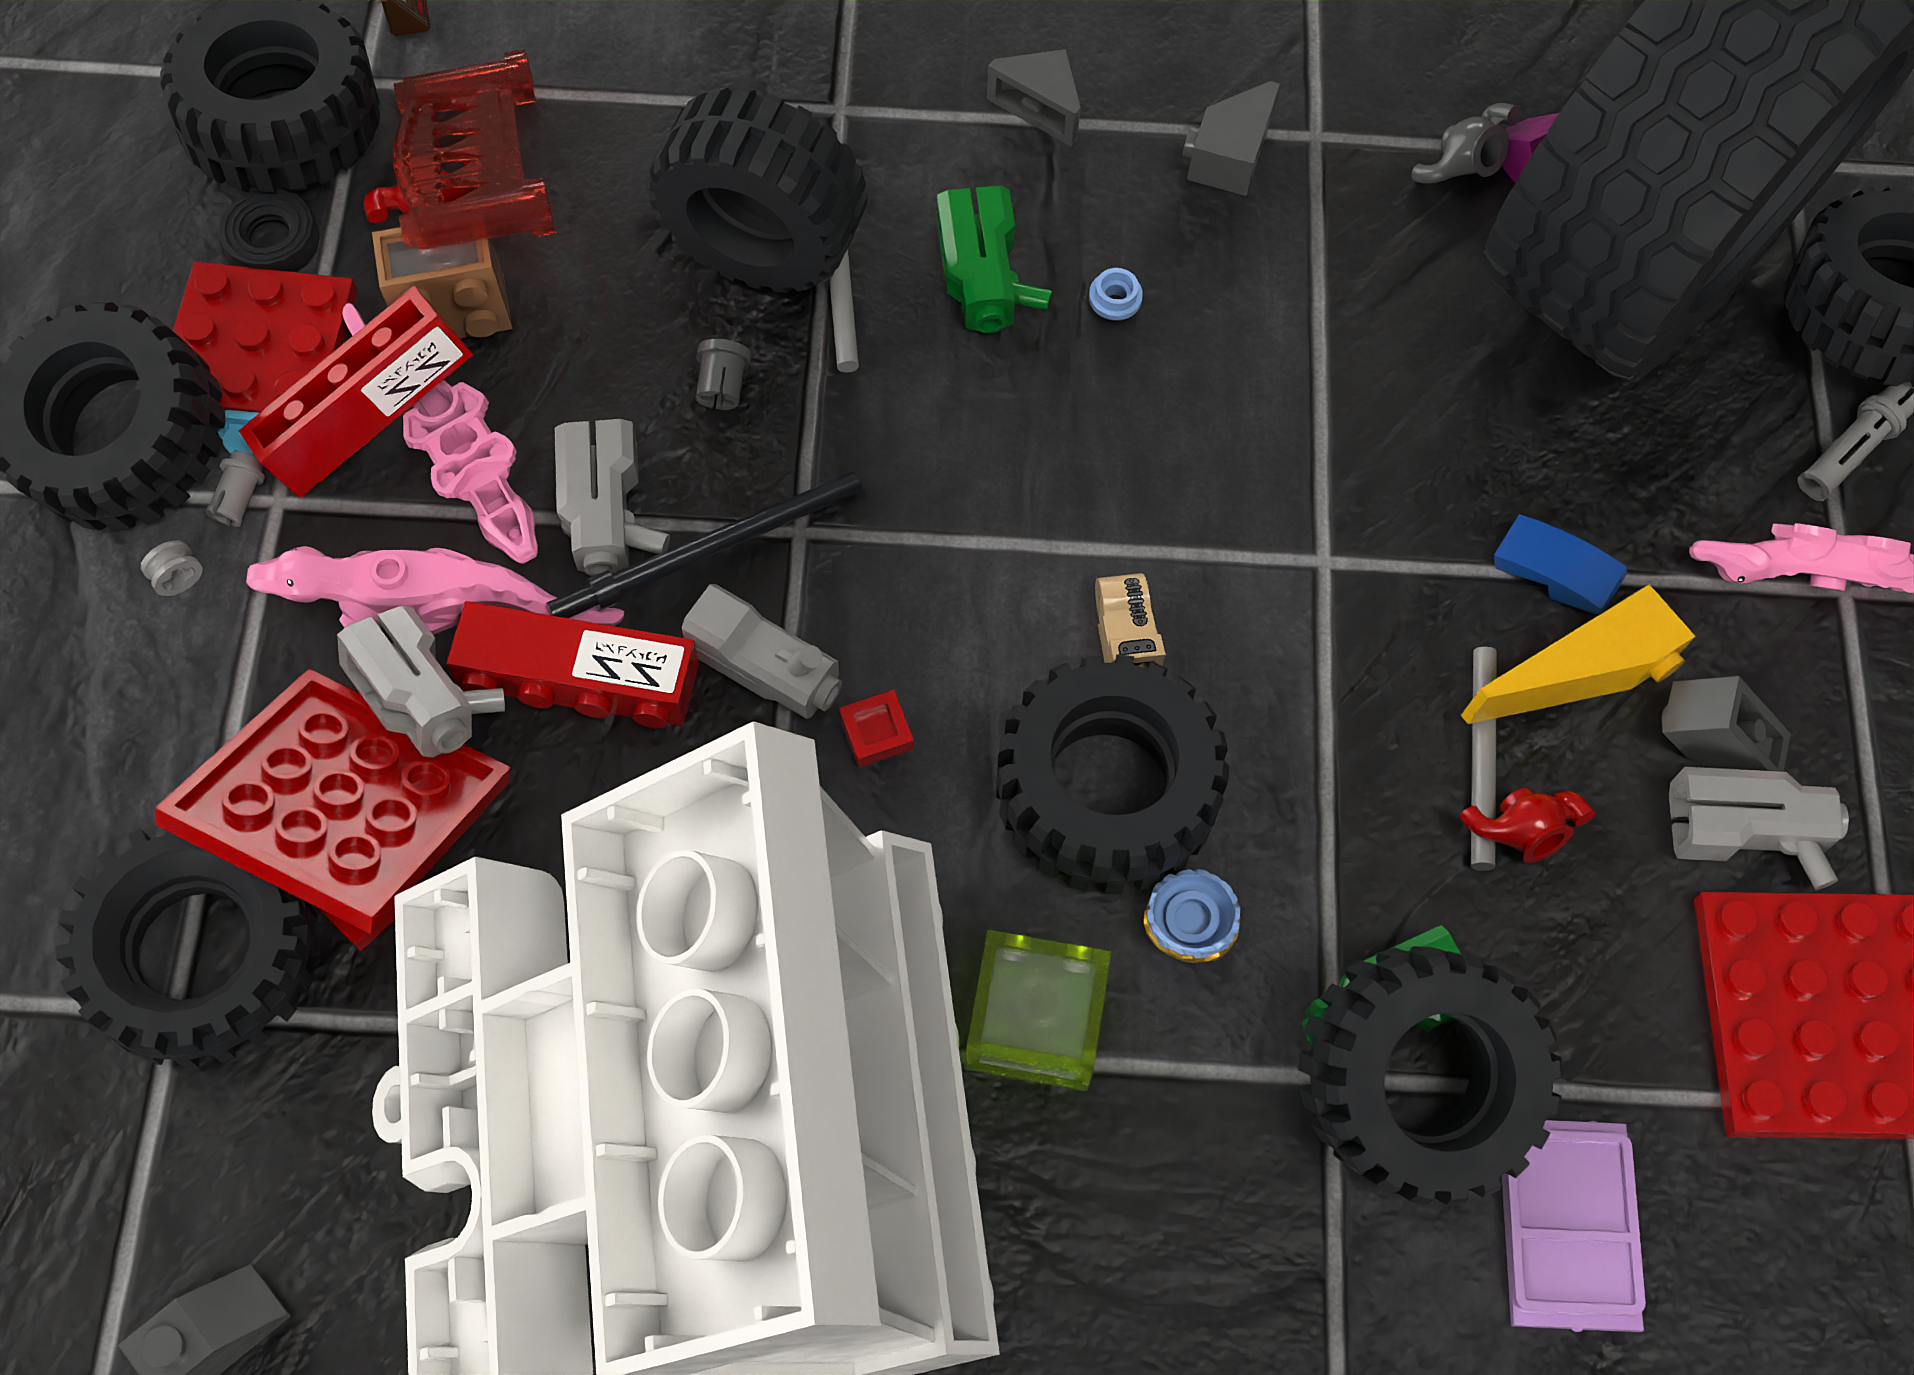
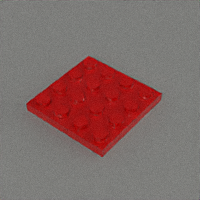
M308 669L155 807V824L372 934L394 910V896L416 886L509 784L511 767L464 744L459 749L450 753H442L435 757L422 756L407 734L385 729L360 693Z
M1701 892L1694 899L1726 1137L1914 1139V895Z

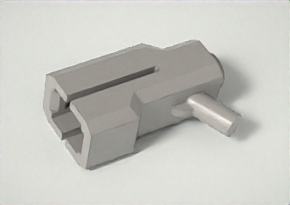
M623 419L595 421L596 446L591 445L589 421L563 423L555 427L557 515L561 519L562 531L571 538L572 554L577 570L585 572L590 576H595L606 570L612 575L629 567L628 546L661 554L668 550L670 543V534L636 525L633 513L627 510L626 494L639 483L638 453L633 422Z
M710 584L684 619L682 625L683 637L694 640L698 659L764 699L775 700L808 719L814 715L818 708L826 711L839 694L842 681L838 679L839 664L836 659L820 651L818 647L806 643L765 619L751 604L716 584Z
M401 605L377 614L378 622L394 642L392 644L372 617L347 625L337 634L339 665L385 729L407 734L422 756L435 757L442 753H450L459 749L472 737V714L505 711L503 688L462 691L458 685L452 682L436 660L434 635L412 607Z
M1684 767L1670 782L1669 804L1671 820H1689V823H1674L1672 825L1673 846L1677 859L1727 861L1739 849L1782 851L1787 855H1797L1815 890L1823 889L1838 881L1824 855L1827 850L1845 837L1849 825L1847 807L1845 804L1840 803V796L1835 788L1802 786L1787 772L1700 767Z

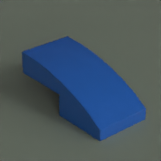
M1521 514L1518 515L1494 554L1496 569L1548 585L1549 599L1597 615L1606 611L1627 575L1626 566L1597 547L1561 529Z

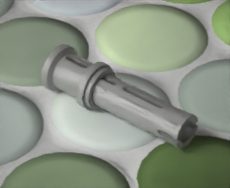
M1903 382L1899 386L1885 385L1877 395L1867 397L1858 406L1856 421L1831 444L1808 470L1798 477V484L1801 490L1814 500L1824 501L1882 440L1898 437L1906 428V419L1914 412V392L1909 395L1905 394L1910 388L1914 389L1911 382Z

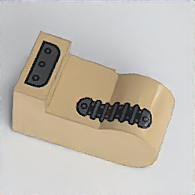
M1136 573L1097 578L1095 595L1100 622L1098 629L1104 662L1115 663L1116 655L1120 654L1134 656L1133 663L1143 662L1139 665L1143 668L1148 669L1151 661L1163 666L1166 654L1161 634H1157L1148 584L1144 574Z

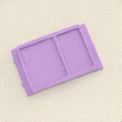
M1546 1120L1543 1129L1551 1134L1542 1150L1534 1146L1530 1148L1524 1156L1530 1162V1165L1517 1178L1506 1173L1502 1175L1511 1327L1572 1329L1575 1332L1582 1330L1644 1331L1642 1311L1645 1308L1646 1302L1632 1143L1627 1137L1626 1124L1598 1123L1594 1120L1590 1122Z

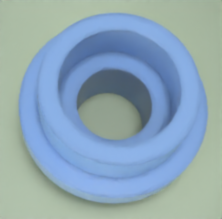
M1122 268L1105 270L1095 278L1090 286L1089 302L1091 307L1098 315L1109 320H1124L1133 316L1139 310L1142 303L1143 292L1139 282L1131 272ZM1118 295L1123 299H1112L1108 296Z

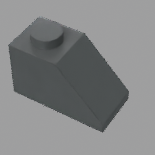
M1269 81L1206 108L1200 128L1190 126L1182 156L1191 159L1187 180L1247 196L1272 119L1280 86L1279 83Z
M1740 676L1673 681L1669 703L1662 712V733L1690 761L1720 769L1784 772L1791 733Z
M249 1264L174 1299L118 1344V1346L139 1375H220L291 1317V1314L256 1267Z

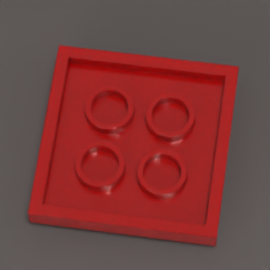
M194 261L173 332L195 350L210 366V373L218 380L223 393L221 400L217 402L225 410L260 413L344 344L348 327L343 318V308L348 303L354 306L358 290L353 278L269 269H252Z

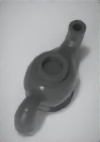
M1495 103L1489 106L1481 117L1466 118L1456 125L1450 126L1445 131L1441 141L1442 159L1433 165L1417 164L1412 170L1411 176L1413 181L1437 183L1461 175L1478 173L1483 177H1488L1496 173L1504 163L1509 146L1508 134L1501 125H1516L1521 117L1520 106L1508 103Z

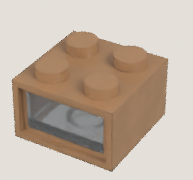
M483 212L372 232L379 287L388 307L415 286L452 327L460 339L471 336L487 337L495 332L513 329L504 275Z

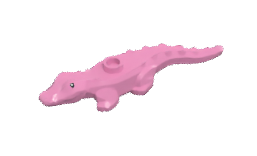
M350 303L346 304L342 314L353 336L366 325L357 309ZM442 380L412 406L413 409L403 415L404 440L409 448L427 451L435 464L431 467V480L435 491L445 498H459L464 501H470L477 512L478 523L484 538L494 547L501 549L512 560L524 564L537 556L538 544L535 535L534 514L527 503L514 493L507 482L510 467L516 459V449L513 443L504 435L498 432L491 433L485 423L484 417L489 402L483 393L464 382H460L452 387L445 380Z
M1773 523L1771 532L1775 535V540L1754 544L1701 540L1696 541L1689 549L1692 558L1697 561H1707L1714 564L1723 580L1730 583L1745 584L1765 578H1775L1780 575L1793 576L1797 573L1811 575L1809 586L1845 591L1846 582L1849 581L1861 583L1866 587L1880 586L1891 588L1897 592L1906 591L1914 593V554L1910 553L1911 543L1889 538L1865 535L1843 536L1837 535L1834 529L1797 523L1794 526Z
M303 546L289 550L280 557L251 565L248 568L246 583L253 590L279 595L296 602L308 603L320 598L339 601V607L343 613L340 617V622L344 628L347 625L372 617L379 628H382L378 622L377 614L401 605L409 606L415 610L433 635L458 625L465 601L549 615L546 603L557 598L510 569L492 563L473 560L466 555L442 548H430L427 551L365 550L351 557L331 558L314 548ZM594 607L569 619L615 626L624 619V611L617 608H606L599 611Z

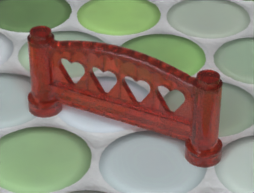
M526 49L505 52V59L404 77L403 82L394 83L395 97L402 118L394 140L393 165L399 190L409 208V214L399 215L400 227L407 249L418 247L419 251H425L531 231L533 237L556 233L544 177L524 180L514 100L516 105L537 101ZM449 110L465 111L448 121L438 122V112ZM458 135L467 137L449 147L439 148L438 137ZM460 161L470 163L453 173L441 175L442 169L439 164L442 162ZM462 188L473 190L454 201L442 203L444 197L441 191L444 189Z

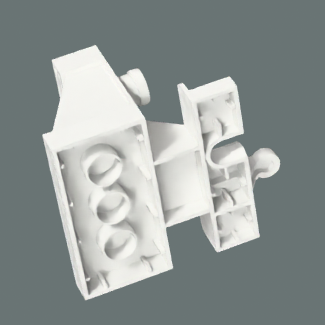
M753 721L562 814L570 963H568L562 889L557 880L544 871L473 857L394 896L399 1066H394L388 1070L378 1083L373 1098L372 1115L374 1127L379 1137L387 1143L402 1144L403 1177L425 1192L449 1193L471 1185L472 1189L471 1212L467 1224L458 1238H448L428 1245L405 1258L409 1375H593L585 1245H588L596 1375H914L1000 1355L993 1308V1287L989 1278L975 1174L976 1160L970 1137L959 1055V1034L954 1018L942 928L943 914L938 898L932 846L928 842L882 830L865 837L821 788L814 739Z

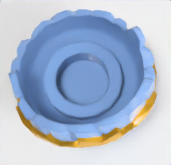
M1187 869L1178 872L1176 875L1168 874L1163 878L1162 882H1158L1153 888L1147 904V910L1144 911L1146 934L1160 951L1180 961L1189 963L1216 961L1223 957L1237 940L1240 925L1238 899L1233 893L1232 888L1225 881L1206 870Z

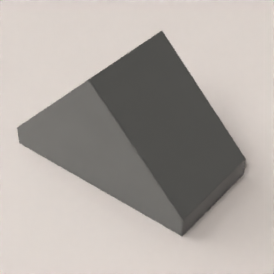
M1066 49L997 58L989 64L987 100L1071 147L1077 141L1081 106Z

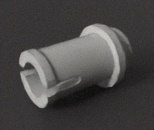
M233 451L229 459L225 458L221 461L220 468L223 474L211 503L206 508L205 514L223 525L230 526L231 523L233 527H241L243 515L255 486L263 484L266 476L262 472L264 466L256 457L244 452Z

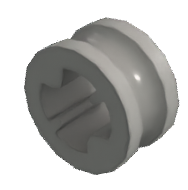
M172 540L158 545L141 562V571L147 579L151 580L152 587L161 596H174L186 591L199 580L203 571L202 565L196 557L192 556V551L186 542L180 540Z

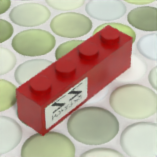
M413 286L238 431L258 461L301 498L355 452L367 445L372 438L401 414L409 410L442 380L454 373L473 354L446 320Z
M465 601L446 663L456 685L462 691L503 688L504 696L516 697L519 701L531 707L546 709L550 708L552 704L575 708L585 716L600 719L609 717V714L631 717L638 724L650 728H664L667 724L684 727L699 667L695 642L691 639Z

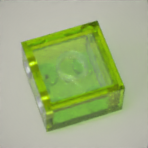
M987 930L966 1047L964 1070L1087 1092L1094 1070L1112 951Z

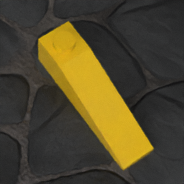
M1649 584L1479 689L1461 716L1467 724L1630 690L1650 677L1659 683L1683 665L1685 660L1681 657L1680 653L1694 639L1695 635Z

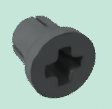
M707 339L698 344L696 359L700 363L696 392L698 403L713 408L715 394H717L715 409L731 410L739 405L744 371L749 369L752 353L746 346L727 339Z

